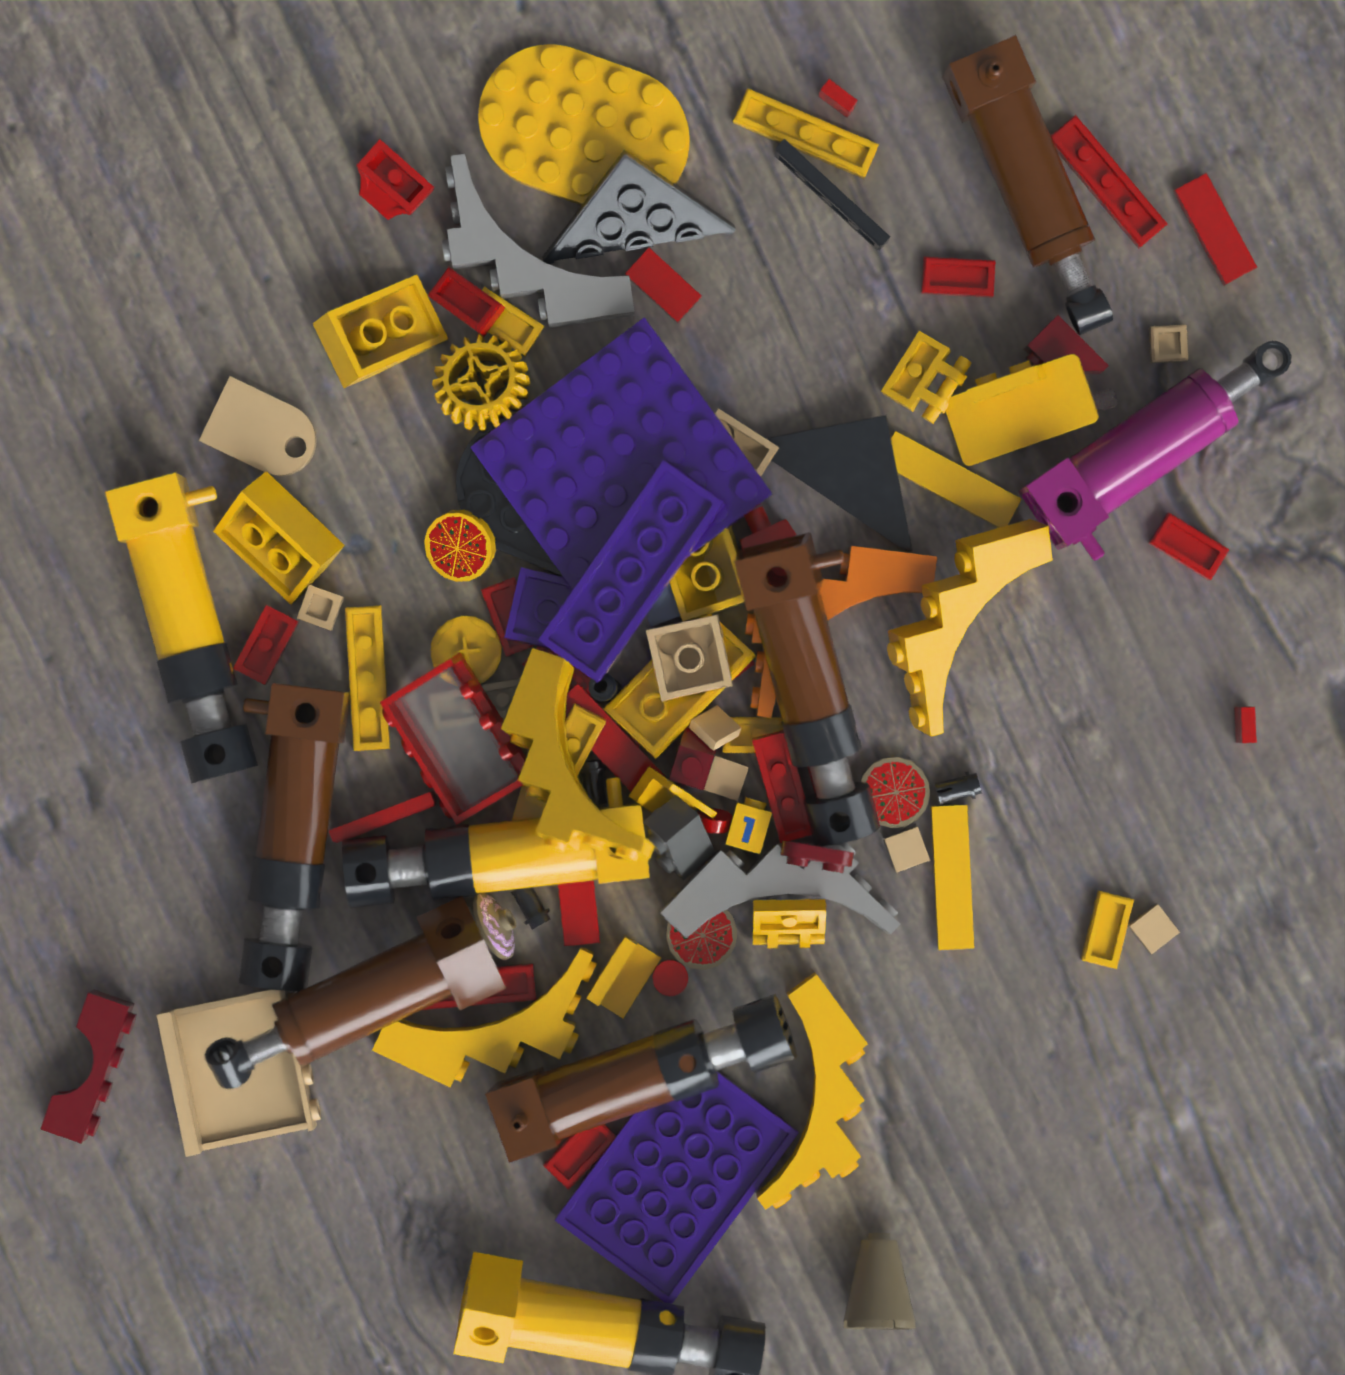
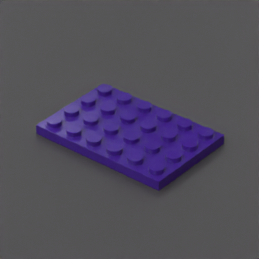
M717 1071L719 1088L631 1115L554 1220L665 1303L672 1304L799 1134L797 1129L719 1071Z

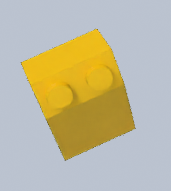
M418 275L409 277L331 310L312 323L343 388L372 377L448 340Z

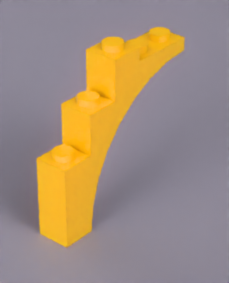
M1028 519L955 540L957 553H955L954 560L959 575L922 585L923 598L921 599V609L926 619L888 630L889 643L887 645V653L893 665L907 672L904 676V682L910 693L911 707L909 708V718L914 728L930 737L944 733L943 700L946 679L959 643L968 626L983 606L998 591L1026 571L1052 561L1049 526Z
M532 648L501 729L511 737V743L525 749H530L518 781L528 788L527 794L547 801L535 833L545 840L544 846L563 853L566 847L578 851L582 842L599 850H603L604 845L616 848V855L631 861H636L638 856L650 860L654 845L646 838L620 827L606 817L589 798L575 773L568 751L565 728L567 693L574 667L562 657Z
M581 946L566 972L546 993L526 1008L505 1018L473 1027L453 1028L416 1024L402 1019L381 1030L372 1051L448 1087H451L454 1079L459 1082L462 1081L470 1062L464 1060L466 1055L503 1073H506L509 1065L516 1068L525 1049L518 1046L520 1041L560 1059L563 1052L571 1053L579 1034L573 1032L576 1023L564 1018L566 1013L573 1015L581 999V995L576 993L580 982L583 980L588 983L597 965V963L591 961L594 952Z
M816 972L786 992L802 1020L810 1042L814 1068L813 1097L806 1126L793 1153L779 1172L756 1192L757 1199L765 1210L772 1205L775 1209L781 1207L792 1198L790 1192L800 1184L805 1188L815 1182L821 1176L819 1170L823 1167L832 1179L838 1174L843 1178L859 1166L856 1161L861 1158L859 1151L837 1121L843 1118L846 1122L862 1110L860 1104L865 1100L840 1065L844 1062L851 1065L865 1054L863 1048L868 1043Z

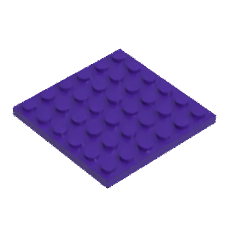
M645 317L470 447L572 589L578 584L663 460L725 502L687 558L773 495L772 491Z

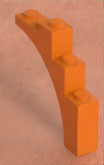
M850 546L848 554L843 553L845 561L840 564L839 574L846 575L845 581L823 579L820 593L827 620L853 605L875 597L898 593H923L922 585L934 582L937 557ZM747 613L745 635H751V643L762 644L755 614ZM757 651L755 672L761 673L760 686L752 688L750 708L757 709L756 716L771 718L776 695L765 653Z

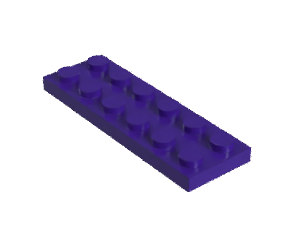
M663 460L538 640L594 681L600 682L725 502Z

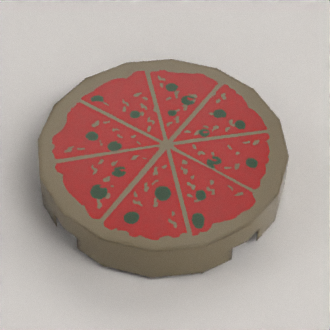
M900 757L882 758L872 763L861 776L860 782L870 785L880 825L889 828L905 827L917 821L926 810L930 798L929 781L923 770L911 760Z
M725 910L707 920L687 938L683 937L667 922L666 940L670 952L678 962L691 969L707 970L719 966L730 957L736 946L737 928L733 916L728 910Z

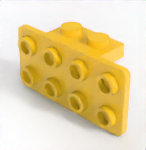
M1070 354L1032 367L1030 361L1022 362L1009 367L1010 375L997 378L996 373L980 377L975 379L976 387L950 397L948 400L950 405L946 410V414L963 463L967 466H972L1095 423L1099 415L1079 357L1075 354Z

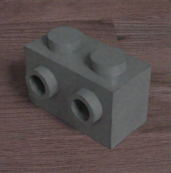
M677 795L673 796L662 807L655 809L650 817L644 821V825L650 835L646 839L654 845L653 850L659 854L655 857L658 864L668 874L674 871L683 881L716 853L699 814Z

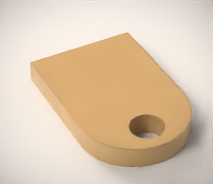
M229 376L199 441L263 472L267 471L270 475L288 476L302 470L310 462L316 449L317 438L311 420L301 410ZM292 438H302L306 443L305 453L298 458L290 457L286 451L287 443Z

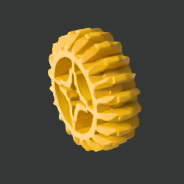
M480 334L476 338V343L472 344L469 338L464 337V347L459 349L457 345L451 344L452 356L441 354L440 359L444 366H435L434 372L439 378L434 379L432 382L434 390L438 391L434 397L438 404H442L441 410L444 415L452 414V422L456 425L464 420L465 428L470 430L477 422L479 429L485 431L487 422H492L493 426L497 428L500 425V418L504 417L507 420L512 417L511 409L519 411L523 408L519 400L528 399L529 393L524 388L531 383L529 376L525 374L528 371L527 364L521 361L522 356L518 350L511 351L512 347L509 342L505 341L499 345L498 338L494 335L489 339L488 343H485L484 337ZM480 361H493L502 366L498 367L497 364L485 366ZM469 365L468 372L457 379L460 372ZM477 372H480L482 379H484L486 382V384H484L486 389L485 394L483 393L481 386H478L477 382L479 381ZM508 382L502 395L494 400L495 393L505 387V383ZM465 398L466 401L471 399L480 400L484 405H471L461 401L460 399Z

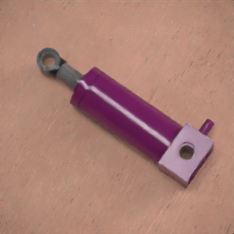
M1268 341L1257 347L1249 356L1243 359L1241 366L1218 381L1213 379L1203 369L1198 368L1188 375L1187 378L1175 384L1075 455L1059 462L1017 492L1037 521L1049 526L1050 540L1057 550L1068 547L1072 543L1075 545L1081 542L1092 560H1098L1104 556L1105 552L1092 534L1097 530V526L1110 518L1108 514L1237 426L1239 421L1233 408V401L1235 402L1237 398L1239 399L1241 395L1243 396L1252 388L1258 385L1263 386L1268 381L1284 374L1291 364L1289 349L1281 342ZM1264 352H1271L1276 356L1278 364L1275 370H1270L1264 366L1262 362ZM1058 496L1067 499L1069 503L1067 513L1062 512L1058 508Z

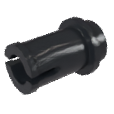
M605 673L600 682H596L591 678L588 689L594 699L610 702L621 691L618 688L622 686L612 675Z
M601 760L585 761L579 772L582 775L583 788L595 805L607 803L603 780V771H606V768L602 766Z
M969 771L965 772L966 776L939 783L936 782L935 787L940 805L972 796L973 800L976 799L975 795L982 794L977 773L969 774Z
M533 887L515 889L510 892L526 918L524 924H529L532 930L551 920L548 915L550 909L545 910Z

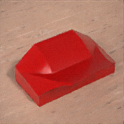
M381 139L356 165L361 176L359 195L387 220L401 214L412 215L435 189L431 183Z

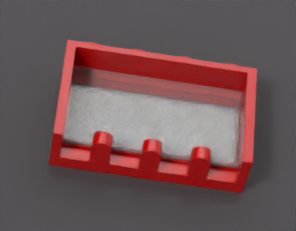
M461 652L380 702L383 707L382 714L384 719L391 727L397 729L402 737L401 744L404 751L411 758H415L421 768L420 774L423 781L429 788H434L441 799L439 804L443 813L449 819L452 818L456 825L523 785L518 779L527 757L519 746L510 742L511 737L501 729L504 722Z

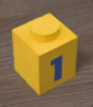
M747 797L744 804L736 802L730 829L725 839L726 845L757 854L761 853L772 815L771 811L765 810V802Z

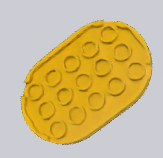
M537 45L523 49L503 61L488 79L481 95L478 110L479 129L491 159L510 178L539 191L582 205L623 150L629 152L675 185L685 169L689 154L690 136L687 119L681 105L670 90L658 80L631 68L563 45Z

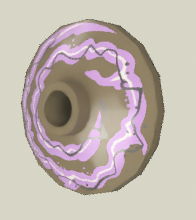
M477 894L473 900V911L480 933L490 950L498 958L507 960L513 956L515 950L514 933L512 930L516 928L515 918L509 909L503 910L500 904L489 894Z

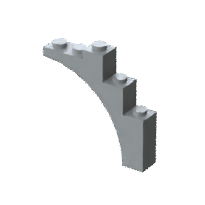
M465 154L451 156L452 166L445 167L448 188L456 189L457 202H451L454 224L461 223V227L447 229L448 239L442 240V248L445 262L452 261L454 270L496 264V269H490L493 291L500 290V295L503 299L544 293L545 298L538 299L541 320L548 319L550 328L635 316L629 276L597 277L572 273L547 264L520 248L498 227L484 208L473 185Z
M847 842L821 846L856 854V851ZM773 844L746 873L741 870L745 864L731 850L726 854L718 850L659 911L685 938L689 937L707 920L734 905L759 897L782 894L816 896L840 903L865 916L886 934H892L900 925L894 918L898 912L883 898L878 903L868 893L872 887L859 874H856L854 877L849 874L859 864L854 858L852 867L844 866L843 873L822 870V862L811 860L808 862V867H800L786 864L787 856L780 855L781 848L777 844Z

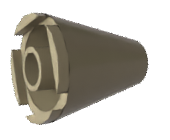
M868 1233V1240H861L843 1320L845 1329H916V1320L897 1240H890V1233Z

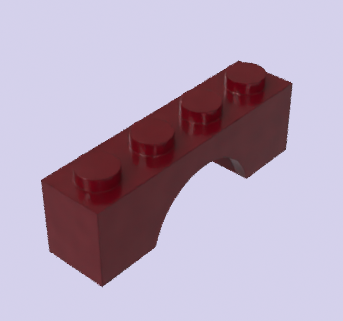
M95 989L88 992L76 1027L87 1037L92 1047L93 1067L91 1073L80 1087L72 1090L58 1091L52 1095L40 1130L80 1144L87 1140L88 1136H95L101 1120V1116L96 1115L100 1101L106 1103L113 1086V1082L108 1081L112 1067L118 1069L124 1055L125 1048L120 1047L124 1033L128 1035L131 1033L137 1014L132 1013L135 1003Z

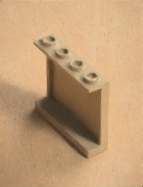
M267 989L166 1010L156 1015L186 1157L200 1154L204 1150L305 1129L312 1131L316 1128V1120L321 1119V1111L318 1099L311 1098L309 1085L314 1084V1077L310 1063L301 1067L293 1053L289 1055L287 1051H282V1053H277V1055L270 1057V1059L268 1058V1060L256 1063L255 1069L252 1070L251 1076L246 1083L234 1089H225L218 1084L205 1061L206 1049L218 1039L250 1040L254 1036L257 1037V1034L259 1035L260 1033L262 1035V1032L264 1033V1031H269V1029L271 1030V1028L275 1027L274 1021L278 1019L272 1004L284 998L287 999L288 996L294 993Z

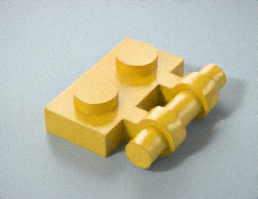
M918 331L881 392L912 412L920 400L927 403L928 407L921 417L934 424L939 414H944L949 407L948 400L956 387L963 385L967 378L965 373L972 362L963 356H959L952 367L945 362L951 353L950 348ZM937 373L946 378L936 394L928 390V387Z
M826 899L753 900L752 945H767V949L778 948V945H799V948H810V944L825 943Z

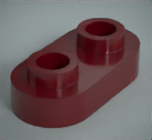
M782 841L780 855L787 856L786 864L808 867V862L811 860L822 862V870L843 873L844 866L852 867L854 853Z

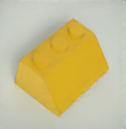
M267 471L240 492L213 530L220 539L290 605L326 570L345 546Z
M732 526L686 558L671 579L670 585L682 622L745 603L734 563L739 553V548Z

